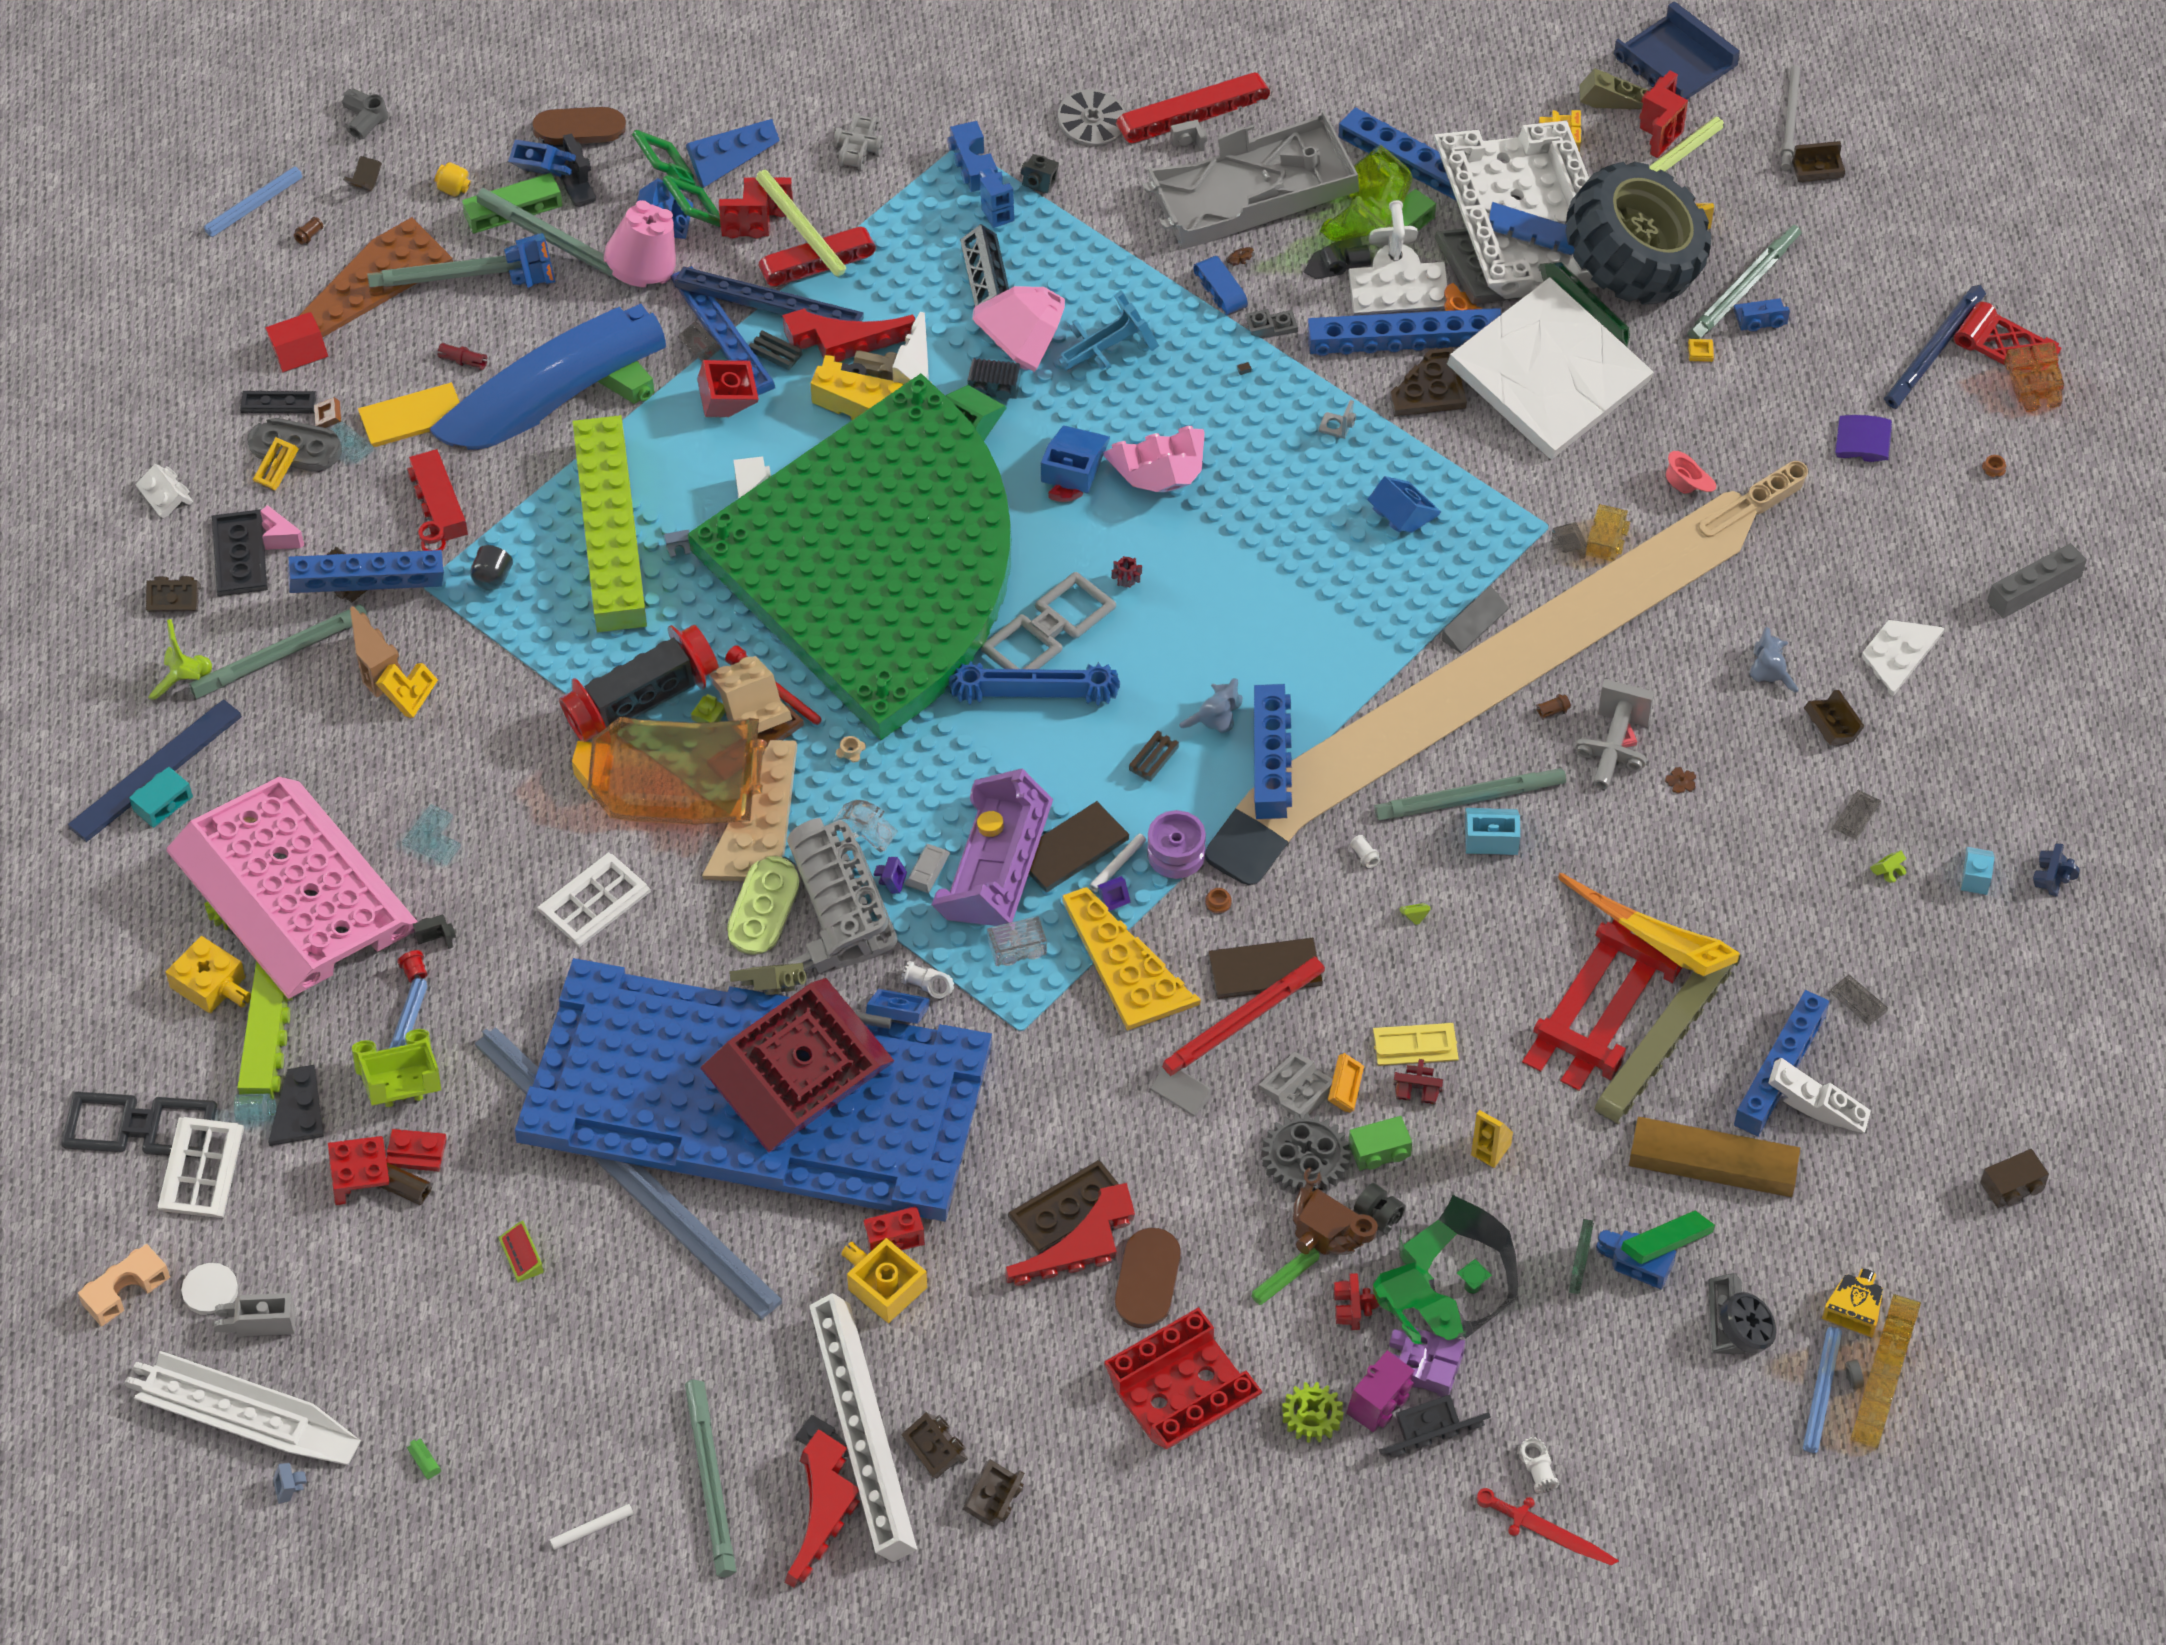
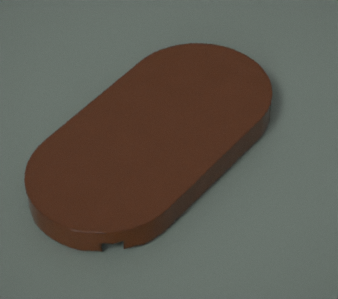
M609 107L551 109L537 114L533 119L534 136L537 139L539 137L544 139V142L550 145H563V135L571 133L575 141L580 142V144L611 142L618 139L619 135H623L626 131L624 115L618 110Z
M1160 1228L1139 1230L1129 1238L1126 1244L1115 1295V1308L1123 1321L1132 1327H1153L1160 1321H1163L1170 1312L1181 1249L1177 1239L1166 1230Z

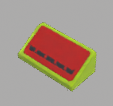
M524 1221L518 1222L498 1237L517 1282L544 1273L542 1262Z

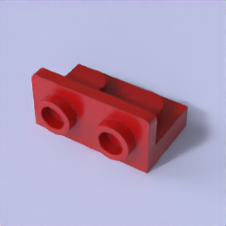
M917 1207L864 1220L869 1253L886 1238L901 1251L925 1245L924 1228Z

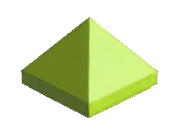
M1425 903L1399 908L1400 912L1415 925H1419L1431 910L1430 906Z

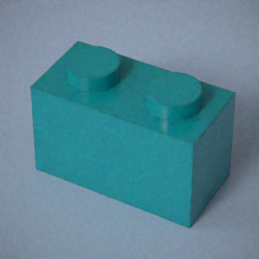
M168 767L156 774L145 786L137 789L129 799L133 811L151 827L155 828L192 799L193 795L190 784Z

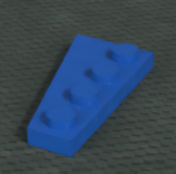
M769 119L686 144V148L701 188H704L773 146L780 139L773 120Z

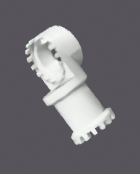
M908 961L903 970L905 972L902 973L901 977L903 984L911 983L922 987V991L930 993L934 998H944L950 995L954 989L953 979L946 973L931 968L928 970L915 966L912 961ZM938 978L943 979L947 984V989L944 993H939L935 990L934 982Z
M1536 1437L1525 1439L1522 1442L1519 1454L1522 1462L1526 1465L1527 1471L1532 1473L1535 1482V1492L1542 1493L1543 1490L1546 1492V1489L1550 1491L1549 1488L1554 1490V1488L1559 1486V1481L1553 1476L1550 1467L1552 1462L1544 1442H1541V1439L1538 1440ZM1536 1447L1541 1455L1537 1458H1530L1526 1455L1525 1449Z

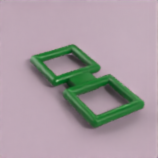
M634 130L632 136L653 168L667 173L663 178V182L684 214L721 227L719 211L704 189L695 185L696 183L693 180L694 174L673 143L640 130ZM650 145L666 150L675 164H667L660 161ZM680 190L696 195L707 212L691 207Z

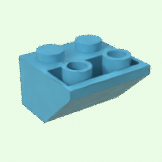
M1465 808L1466 854L1518 855L1520 844V814L1518 809Z

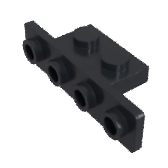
M572 133L563 135V145L550 146L560 151L572 153L576 157L575 161L566 160L564 166L571 169V174H561L559 178L574 206L595 202L596 195L588 182V172L591 171L590 161L588 158H584L580 142L575 141Z
M1451 1395L1396 1412L1395 1414L1404 1440L1380 1448L1379 1452L1380 1454L1388 1453L1389 1457L1392 1458L1406 1453L1405 1447L1415 1444L1416 1449L1432 1444L1431 1438L1441 1435L1444 1440L1459 1435L1457 1430L1459 1428L1467 1426L1470 1431L1485 1426L1483 1420L1491 1418L1490 1413H1482L1459 1421Z

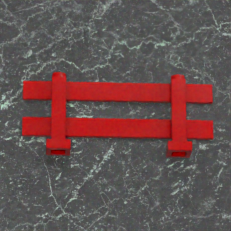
M1615 919L1612 923L1607 922L1605 924L1602 922L1599 925L1595 934L1596 937L1600 938L1599 943L1550 1019L1545 1018L1544 1020L1539 1018L1536 1022L1533 1033L1538 1034L1537 1039L1522 1060V1063L1541 1072L1556 1048L1575 1056L1560 1082L1580 1091L1595 1066L1603 1070V1077L1612 1080L1624 1061L1626 1048L1616 1044L1613 1049H1610L1608 1045L1655 971L1663 972V979L1673 983L1683 968L1642 938L1631 933L1629 929ZM1620 951L1637 961L1587 1038L1569 1029L1616 954Z

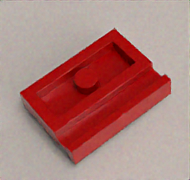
M392 1129L386 1161L398 1168L440 1172L447 1136L445 1133Z

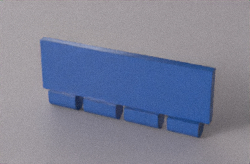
M1492 202L1489 220L1494 232L1508 235L1509 230H1511V237L1530 243L1533 237L1535 238L1534 244L1553 250L1556 244L1558 245V252L1571 256L1574 254V247L1568 245L1565 224Z

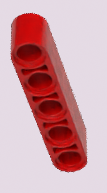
M856 227L823 238L844 265L868 258L876 251V246L865 227ZM809 243L764 256L758 264L767 284L773 287L830 270Z

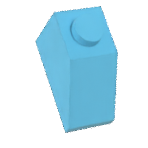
M1972 847L1966 848L1961 885L1962 891L1988 894L1995 858L1993 851Z

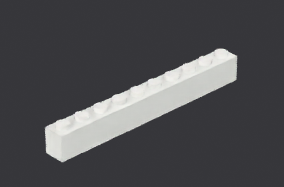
M832 1293L809 1305L875 1553L895 1562L916 1551L917 1546L850 1303Z

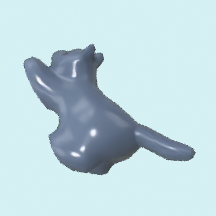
M1765 627L1760 641L1755 643L1754 655L1757 659L1751 667L1750 676L1756 682L1766 681L1772 683L1781 680L1788 689L1795 693L1799 692L1798 687L1786 671V661L1782 655V648L1788 642L1772 636L1770 628Z
M1233 678L1229 684H1211L1215 694L1204 701L1199 712L1181 722L1179 726L1187 728L1202 722L1208 728L1216 729L1220 733L1230 731L1234 725L1233 713L1231 711L1238 709L1243 699L1242 695L1238 694V679Z

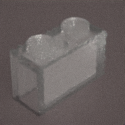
M1039 916L987 928V941L996 966H1010L1021 959L1033 960L1047 954V940Z

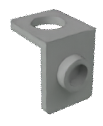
M1349 401L1343 416L1326 412L1319 426V432L1345 439L1349 428H1353L1356 420V414L1353 413L1354 401ZM1335 420L1341 426L1337 429H1330L1326 424L1329 421Z

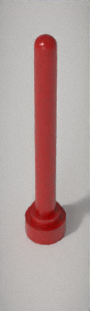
M735 645L727 652L725 661L730 665H734L748 656L745 650ZM776 682L779 697L813 724L818 725L821 723L822 719L816 712Z

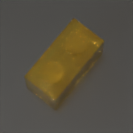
M1602 504L1598 505L1594 518L1595 525L1591 527L1585 555L1612 562L1615 561L1617 554L1622 555L1625 544L1622 536H1628L1631 524L1630 521H1627L1628 510Z

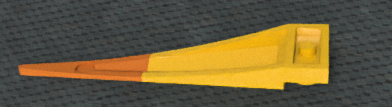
M1559 873L1558 877L1561 882L1683 968L1706 976L1738 961L1740 953L1721 940L1678 928L1644 915L1599 894L1563 873Z

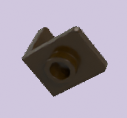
M360 156L353 178L344 176L343 180L350 186L372 192L382 163L378 160Z

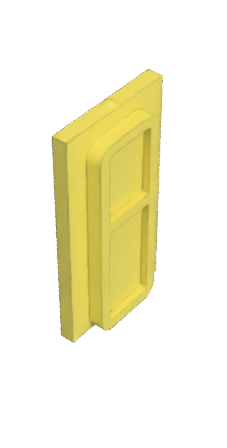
M1453 1023L1373 1028L1374 1049L1376 1050L1378 1066L1418 1063L1419 1059H1424V1063L1459 1060Z

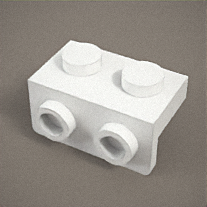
M154 464L135 485L157 514L165 518L181 502L190 505L193 500L188 495L190 491L187 487L176 480L177 474L167 466L163 468Z

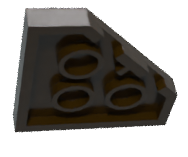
M1453 347L1429 350L1424 355L1423 360L1406 374L1404 381L1398 387L1395 386L1390 392V401L1394 417L1466 409L1467 400L1461 377L1447 365L1450 354L1454 352Z

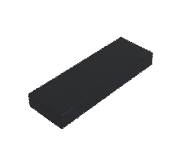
M243 391L240 412L314 414L316 391Z

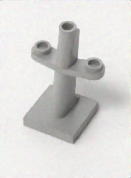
M1604 679L1598 714L1613 718L1607 740L1602 742L1581 738L1577 740L1575 746L1576 753L1580 757L1601 756L1593 782L1595 787L1602 789L1609 787L1617 760L1626 764L1627 768L1632 771H1640L1645 767L1647 758L1641 753L1622 747L1629 723L1648 727L1655 692Z

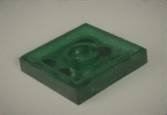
M1583 1219L1569 1293L1579 1294L1581 1291L1593 1232V1220Z

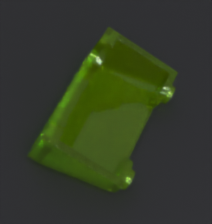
M1381 144L1354 165L1358 174L1359 191L1349 194L1352 198L1350 206L1333 219L1329 218L1322 224L1320 232L1331 241L1336 242L1366 237L1375 229L1393 227L1392 212L1389 209V204L1395 200L1404 203L1413 177L1410 170Z

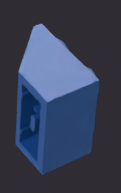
M657 178L639 191L637 202L646 201L650 205L671 211L673 214L674 238L686 239L690 216L684 214L664 182ZM686 198L690 206L693 207V203Z

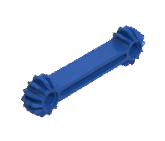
M970 660L968 665L961 664L960 668H956L955 674L949 678L948 685L950 686L952 697H957L959 703L967 700L969 705L972 700L980 703L982 697L1086 698L1088 704L1095 701L1097 706H1099L1102 701L1109 704L1110 698L1116 699L1120 688V680L1116 670H1111L1109 664L1102 667L1099 662L1095 667L1088 664L1086 670L983 669L981 663L973 665Z

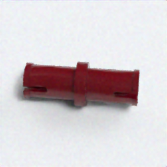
M446 343L439 345L438 351L443 352L437 353L439 358L455 361L460 366L465 364L481 370L487 365V361L483 360L488 359L486 354L469 351V348L464 346L459 348Z

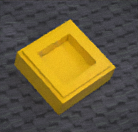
M1688 339L1689 361L1713 362V339Z

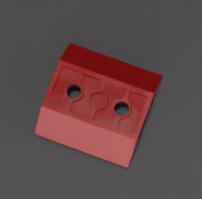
M1199 1307L1104 1361V1365L1120 1399L1151 1441L1165 1449L1171 1448L1262 1394V1390L1247 1370L1239 1373L1214 1340V1327ZM1203 1370H1209L1214 1374V1377L1209 1381H1203L1199 1378L1198 1374ZM1161 1397L1167 1401V1405L1163 1408H1155L1152 1406L1151 1401L1154 1398Z

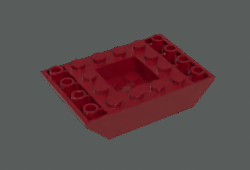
M824 978L809 983L733 1037L706 1061L700 1069L770 1153L894 1063V1059L828 979ZM799 1050L806 1051L810 1056V1060L806 1062L800 1061L796 1056V1052Z

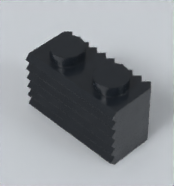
M973 358L968 376V385L987 396L998 397L1001 400L1017 399L1021 378L1020 364L1010 363L1009 361L1000 362L999 360L991 361L989 359Z

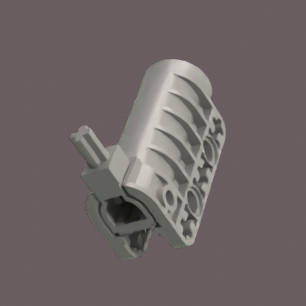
M816 818L797 826L789 834L787 842L823 931H820L822 939L820 938L806 944L808 953L788 961V964L803 963L804 971L816 967L818 972L822 973L834 966L836 968H844L869 960L893 949L898 940L896 932L863 851L855 840L849 825L844 821H836L825 826L821 818ZM839 829L843 832L845 839L843 841H840L836 836V831ZM847 851H852L854 855L853 860H850L849 856L845 854ZM855 868L861 875L859 878H854L853 870ZM870 894V897L872 899V902L870 904H868L866 898L863 897L864 895ZM873 911L879 919L878 921H872L870 914ZM883 931L889 936L887 943H883L881 940L882 936L880 933Z

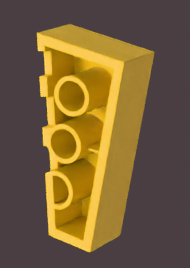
M817 366L810 383L812 403L837 414H847L853 420L904 384Z

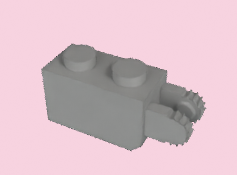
M291 1293L240 1295L235 1298V1303L215 1306L214 1314L217 1316L234 1317L232 1319L215 1320L214 1329L217 1332H237L238 1337L295 1334L296 1308Z

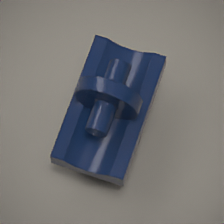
M2055 843L2054 850H2041L2039 865L2040 868H2048V871L2036 870L2033 876L2036 888L2048 889L2049 895L2055 897L2058 896L2061 882L2067 884L2070 880L2077 879L2080 874L2079 867L2074 864L2075 860L2067 859L2062 853L2064 845Z

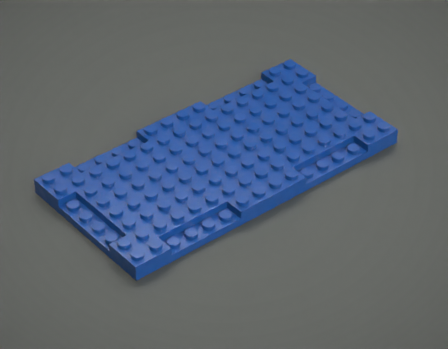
M573 958L559 998V1009L533 1086H530L515 1128L516 1143L889 1212L917 1207L920 1217L946 1222L992 1046V1033L939 1024L938 1030L891 1022L890 1029L866 1025L894 1059V1063L769 1153L700 1068L729 1040L790 997L776 994L765 995V992L729 986L728 992L625 974V967ZM799 1050L796 1052V1056L800 1061L806 1062L810 1060V1056L806 1051Z

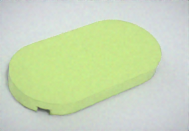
M769 856L761 861H757L749 869L727 925L729 940L738 951L756 955L767 952L778 943L800 886L798 873L789 860L779 856Z

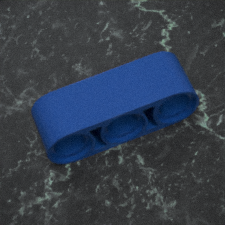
M1215 255L1193 265L1195 276H1199L1202 280L1200 283L1207 292L1213 295L1214 298L1212 299L1219 308L1224 310L1225 315L1248 306L1247 297L1243 289L1218 256Z

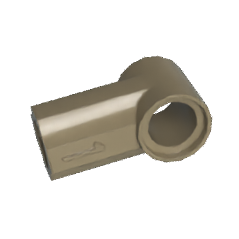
M857 351L854 363L865 366L866 374L893 381L892 367L897 353L888 352L882 356Z

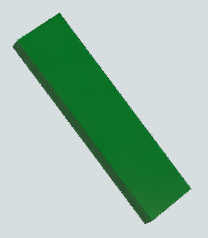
M1694 1210L1623 1241L1621 1250L1639 1264H1643L1713 1233L1715 1224Z

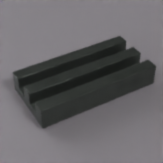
M763 330L759 333V337L756 336L754 338V343L748 345L754 354L787 370H790L802 356V349Z

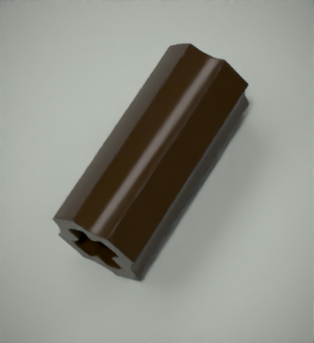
M387 1163L389 1185L379 1187L413 1203L422 1205L431 1192V1182Z

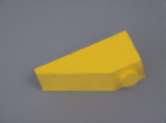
M1479 1110L1476 1113L1471 1156L1495 1168L1511 1146L1513 1131L1501 1121Z

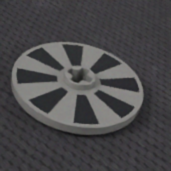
M1085 89L1071 93L1061 102L1057 119L1061 130L1071 140L1085 146H1101L1113 142L1122 135L1116 126V121L1126 111L1123 105L1112 95L1099 90Z

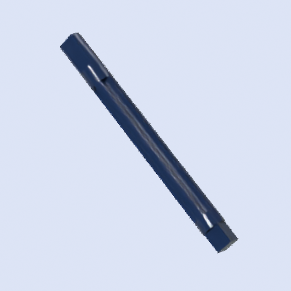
M1981 284L1971 286L1887 393L1884 400L1888 406L1894 409L1900 406L1959 330L1975 305L1983 299L1986 292Z

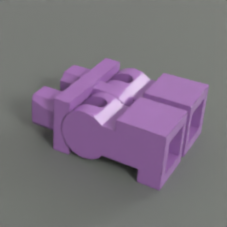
M1414 1327L1421 1335L1422 1343L1415 1344L1402 1330L1394 1329L1389 1347L1401 1350L1400 1356L1393 1355L1415 1370L1411 1380L1414 1382L1412 1387H1420L1435 1392L1441 1397L1449 1395L1464 1354L1465 1340L1458 1338L1446 1340L1442 1336L1440 1337L1429 1331L1419 1330V1328Z

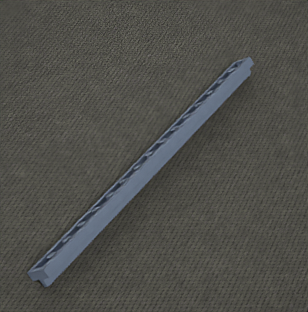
M496 1027L491 1031L488 1029L482 1031L483 1037L475 1042V1046L527 1095L529 1087L533 1086L538 1067ZM592 1157L761 1320L782 1304V1299L642 1166Z

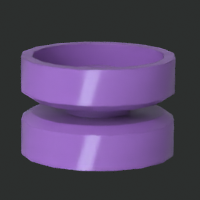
M1179 810L1164 812L1152 821L1148 830L1147 855L1149 864L1157 873L1164 877L1178 879L1188 877L1199 870L1205 858L1206 833L1202 822L1189 812Z

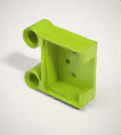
M411 1030L405 1035L406 1045L377 1051L376 1044L370 1040H362L353 1044L352 1055L355 1072L363 1080L371 1106L385 1103L386 1107H392L394 1105L393 1101L404 1100L410 1097H414L416 1101H421L423 1094L442 1091L439 1069L432 1053L430 1035L427 1030Z

